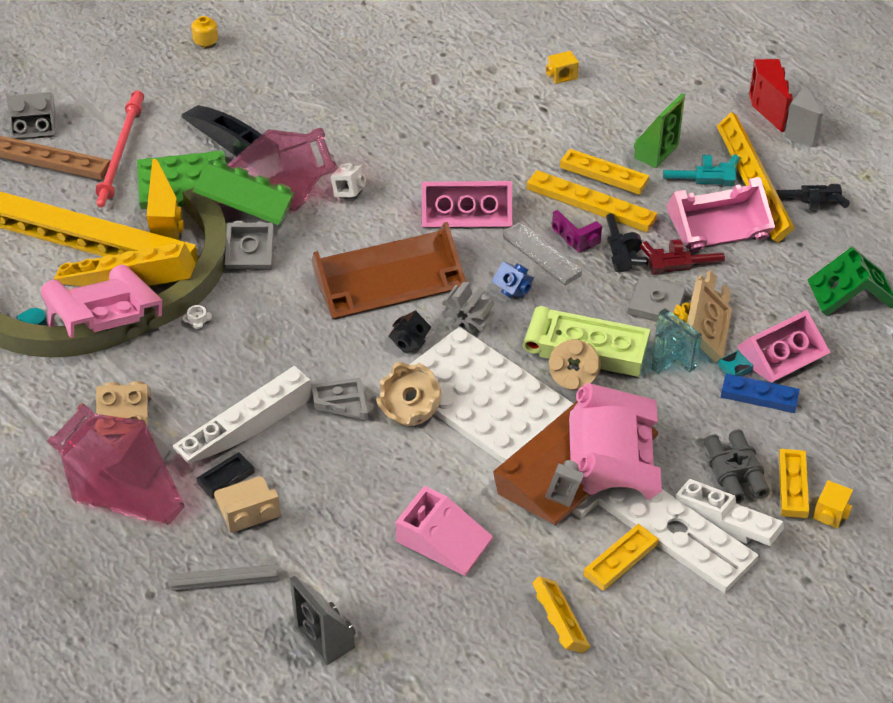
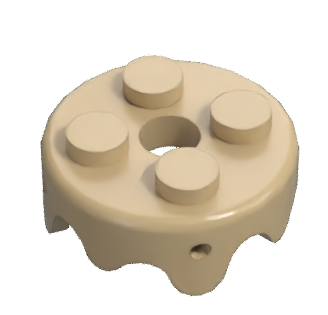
M396 362L392 365L391 372L381 379L380 397L376 401L381 410L393 422L403 426H415L422 424L435 414L441 402V385L435 374L421 363L409 365L404 362ZM410 391H417L414 400L406 401V395Z

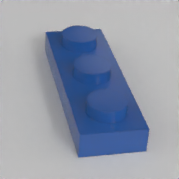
M726 373L720 398L795 413L800 389Z

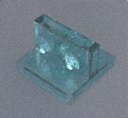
M666 308L658 313L654 352L652 355V370L660 374L676 362L690 373L697 367L702 334Z

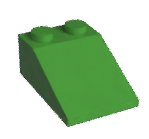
M681 93L653 121L646 131L635 140V159L657 168L679 146L685 94Z

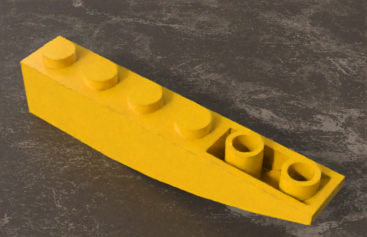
M185 242L169 243L165 246L148 247L144 250L127 251L123 254L106 255L101 258L85 259L74 263L67 262L60 265L53 280H58L62 284L81 287L107 281L113 268L118 265H126L143 282L151 286L190 279L196 263Z

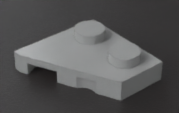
M360 378L311 384L315 410L368 420V411Z

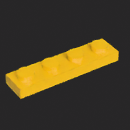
M570 148L560 160V168L639 195L649 182V175Z

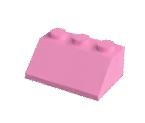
M808 310L772 326L737 345L740 352L754 365L753 371L769 382H773L831 353Z

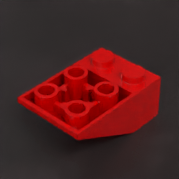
M754 59L749 88L751 104L780 132H784L789 114L788 109L793 101L792 94H789V82L785 80V68L781 66L780 59Z

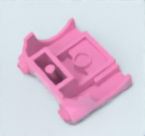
M118 265L113 268L107 281L67 289L60 281L51 280L41 288V296L47 307L48 325L50 328L54 326V318L57 313L62 318L70 338L74 337V325L85 323L93 332H98L139 322L140 317L144 316V308L154 306L158 317L162 316V299L126 265Z
M586 383L580 387L576 395L578 403L570 411L569 427L570 460L576 462L579 465V471L584 473L581 484L584 486L582 490L594 495L608 488L627 487L640 491L645 499L648 500L662 492L661 468L654 466L652 426L658 422L656 400L591 383Z

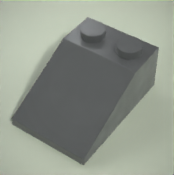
M291 577L290 584L295 628L325 664L329 665L355 648V629L348 620L344 621L340 617L339 611L333 602L328 603L319 592L298 577Z

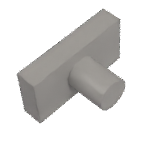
M566 460L563 465L558 464L545 498L570 508L584 473L579 471V465L576 462Z

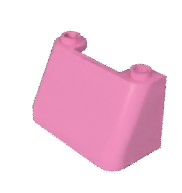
M760 177L749 179L748 186L741 187L736 185L733 190L694 196L693 193L687 195L685 190L676 191L666 205L668 215L685 248L691 249L692 252L702 250L706 246L752 238L762 240L769 237V233L775 228Z

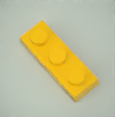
M780 449L778 461L781 516L808 518L809 500L806 451Z
M638 523L584 568L583 576L604 592L658 545L659 539Z
M539 576L532 582L537 592L536 597L547 611V618L555 627L559 635L560 644L567 650L583 654L591 646L556 581Z

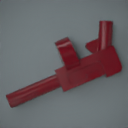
M681 239L670 240L669 253H664V249H653L647 241L640 245V248L649 257V266L653 275L663 274L664 271L691 270L692 264L725 261L724 253L691 255L690 251H684Z

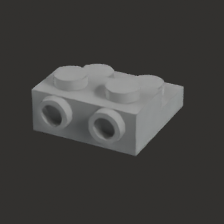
M234 221L233 223H227L225 268L272 269L275 232L273 223L267 221H257L256 223Z

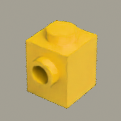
M827 480L817 501L813 519L839 528L842 519L848 520L853 505H850L849 502L853 489Z

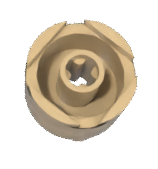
M577 339L566 340L556 346L548 362L551 376L556 383L564 388L573 390L579 389L586 383L592 384L595 382L601 369L598 351L591 344ZM571 359H579L581 361L578 365L580 367L579 370L570 369Z

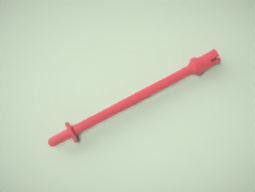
M135 90L132 92L130 101L126 103L125 112L127 116L104 182L96 185L95 193L98 196L96 203L100 208L105 206L107 199H111L115 195V188L112 186L134 119L142 111L141 105L145 96L141 91Z

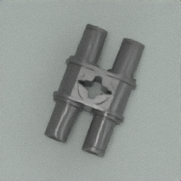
M738 429L730 432L728 439L733 449L727 451L724 450L718 435L712 434L707 436L704 444L710 455L709 464L717 475V483L724 487L727 493L736 497V504L743 502L745 499L740 483L749 482L756 499L766 498L770 494V489L763 476L765 472L764 467L760 465L756 457V450L749 446L742 430Z

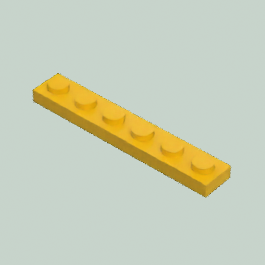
M536 170L527 182L526 189L605 218L607 214L613 213L616 222L644 232H648L657 219V212Z

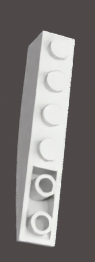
M291 367L172 445L173 449L189 464L225 451L256 436L312 400L310 379L297 367Z

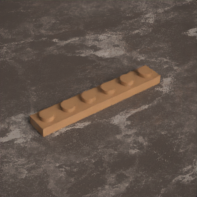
M0 136V158L98 180L103 179L110 165V160Z

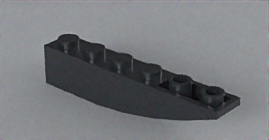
M200 105L181 114L184 120L264 177L281 168L280 147L239 119L216 109Z

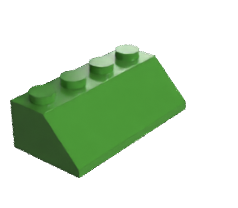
M219 159L206 163L193 192L277 225H280L287 218L295 196V192L290 191L291 188L284 184L274 185L269 183L270 180L260 175H257V177L248 174L249 171L240 167L233 169L227 166V162Z

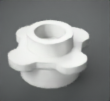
M201 305L190 307L187 310V315L183 316L184 323L192 324L195 329L202 328L206 321L212 319L211 313H206V309Z

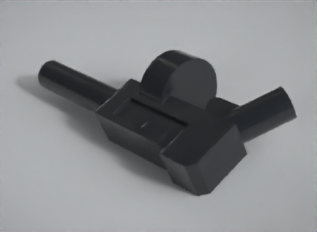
M829 184V186L801 185V189L776 190L780 199L801 198L802 202H808L809 210H819V202H837L843 208H847L850 205V201L842 195L840 184Z
M613 213L607 214L606 220L611 234L608 239L613 254L611 259L614 270L620 272L631 269V265L647 267L649 263L648 257H637V253L641 250V236L635 232H629L624 235L620 234L615 215Z

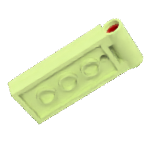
M539 306L534 310L523 342V348L529 353H539V357L550 359L552 351L560 343L572 339L582 340L591 344L598 351L602 370L640 377L649 343L650 329ZM579 359L570 360L571 363L578 365L581 362Z

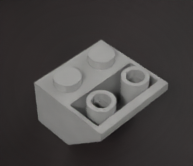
M51 92L7 96L11 138L55 135L56 113L54 95Z

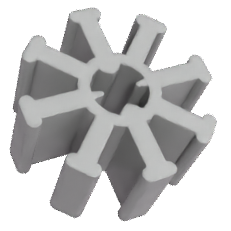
M463 282L459 288L455 285L442 302V305H446L442 314L445 318L456 317L451 325L453 328L457 329L464 323L467 332L473 335L477 329L482 331L493 316L494 312L490 310L494 306V301L491 298L489 300L481 299L485 292L482 287L478 286L475 292L472 293L469 286L470 283Z

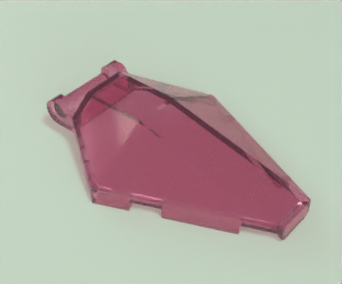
M323 128L314 129L308 134L268 129L227 165L233 169L236 167L243 168L249 171V175L257 177V175L266 177L270 180L269 183L274 185L284 184L291 188L290 191L295 192L290 210H298L321 176L338 169L336 162L332 161L325 142ZM314 141L317 143L324 165L318 167L310 145Z
M81 403L76 408L78 411L54 436L51 435L46 440L61 455L72 499L76 503L106 508L111 512L148 521L149 519L167 525L170 524L182 511L185 504L145 421L95 414L84 403Z

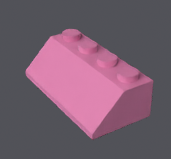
M512 181L422 182V227H442L444 222H448L449 227H512Z

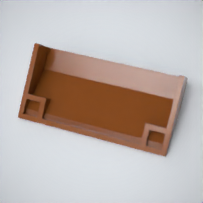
M444 222L441 229L437 232L320 258L319 252L316 251L313 253L311 261L317 283L332 319L449 292L455 285L459 288L463 282H466L448 222Z
M578 401L493 471L498 495L555 526L591 495L582 490L584 486L580 483L570 508L545 498L558 464L563 465L566 460H570L569 418L570 411L574 409ZM652 426L653 440L658 436V431Z

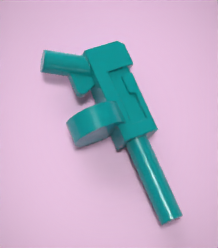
M703 154L701 166H696V170H663V179H696V184H723V186L732 187L735 184V168L740 161V157L734 154L729 162H720L719 166H712V155Z

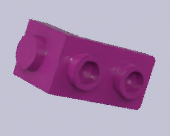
M558 210L553 211L551 223L553 230L565 239L567 244L572 246L578 253L601 243L602 225L598 221L577 229Z

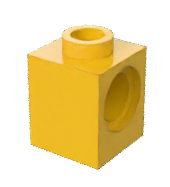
M571 51L548 56V65L545 67L548 77H551L555 84L578 79L579 61Z

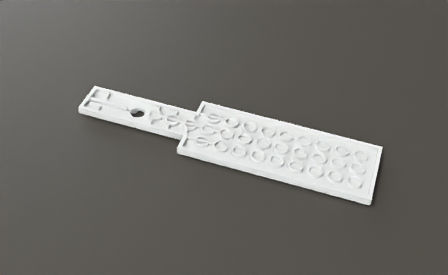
M460 326L409 364L416 365L421 363L435 374L440 382L442 397L434 415L501 463L505 462L574 404ZM410 391L407 396L414 400L417 391ZM627 487L608 488L590 495L571 512L579 519H582L594 507L599 505L630 528L639 523L659 539L657 547L724 594L758 561V554L663 489L662 492L648 500L636 489ZM672 521H680L687 526L688 530L685 533L676 532L673 534L668 530L667 525Z

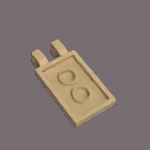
M710 270L706 273V279L700 275L695 282L685 333L716 363L724 357L732 308L728 305L731 298V290L726 285L721 287V293L713 290L716 285V275Z

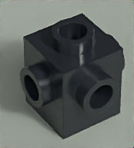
M415 310L399 317L392 326L394 328L388 337L404 353L413 349L418 350L426 342L425 337L430 331L431 326Z

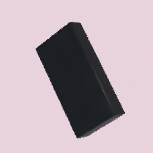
M238 452L196 479L197 484L213 499L215 498L214 492L216 490L241 482L254 474L255 470L254 466Z

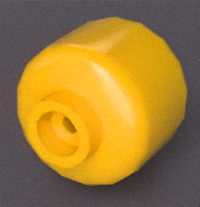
M200 16L192 22L191 32L194 43L207 48L218 40V27L215 20L207 16Z

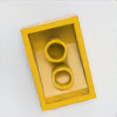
M152 159L146 215L149 231L179 240L180 233H184L182 207H178L177 198L158 160Z

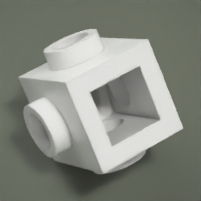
M350 163L343 164L330 176L335 197H355L365 187L366 178L361 166H353Z

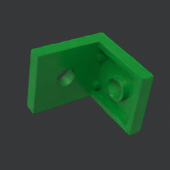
M853 246L807 279L821 312L826 316L830 315L864 289H867L888 307L893 308V290L883 270ZM838 280V285L832 288L833 284Z

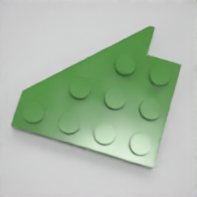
M212 151L138 159L140 208L147 209L152 159L158 160L177 198L178 207H183L182 192L195 187L206 163L215 159L226 162L225 152Z

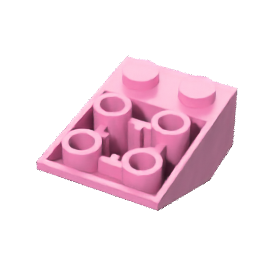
M426 486L420 490L396 521V542L464 576L467 575L493 539L489 532L451 499Z

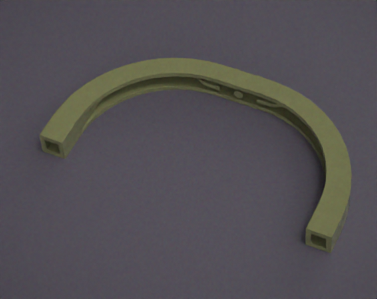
M194 187L182 192L185 210L202 230L205 236V244L191 278L180 280L172 287L157 294L162 299V316L158 317L154 306L144 308V316L140 317L139 322L98 332H93L85 323L74 325V337L70 338L66 326H53L50 328V326L35 325L13 319L0 312V348L14 353L37 357L84 355L124 343L187 313L190 307L198 305L213 290L225 269L226 222L217 201L193 192Z

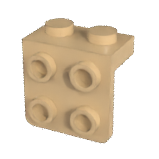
M141 381L129 382V385L108 382L104 383V386H96L97 434L101 437L124 436L142 426L148 428V399H151V388Z
M261 476L214 492L215 500L230 533L281 516L279 496L275 489L269 490L265 479Z

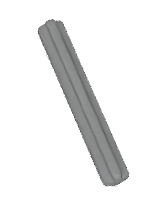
M276 564L178 573L170 575L169 584L171 590L275 581L279 578V571Z

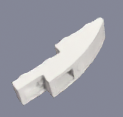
M689 479L676 494L677 500L736 540L748 544L753 539L771 546L784 529L783 521L736 504V497L734 495Z

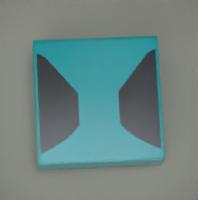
M739 350L719 359L718 366L725 373L741 377L752 372L754 366Z

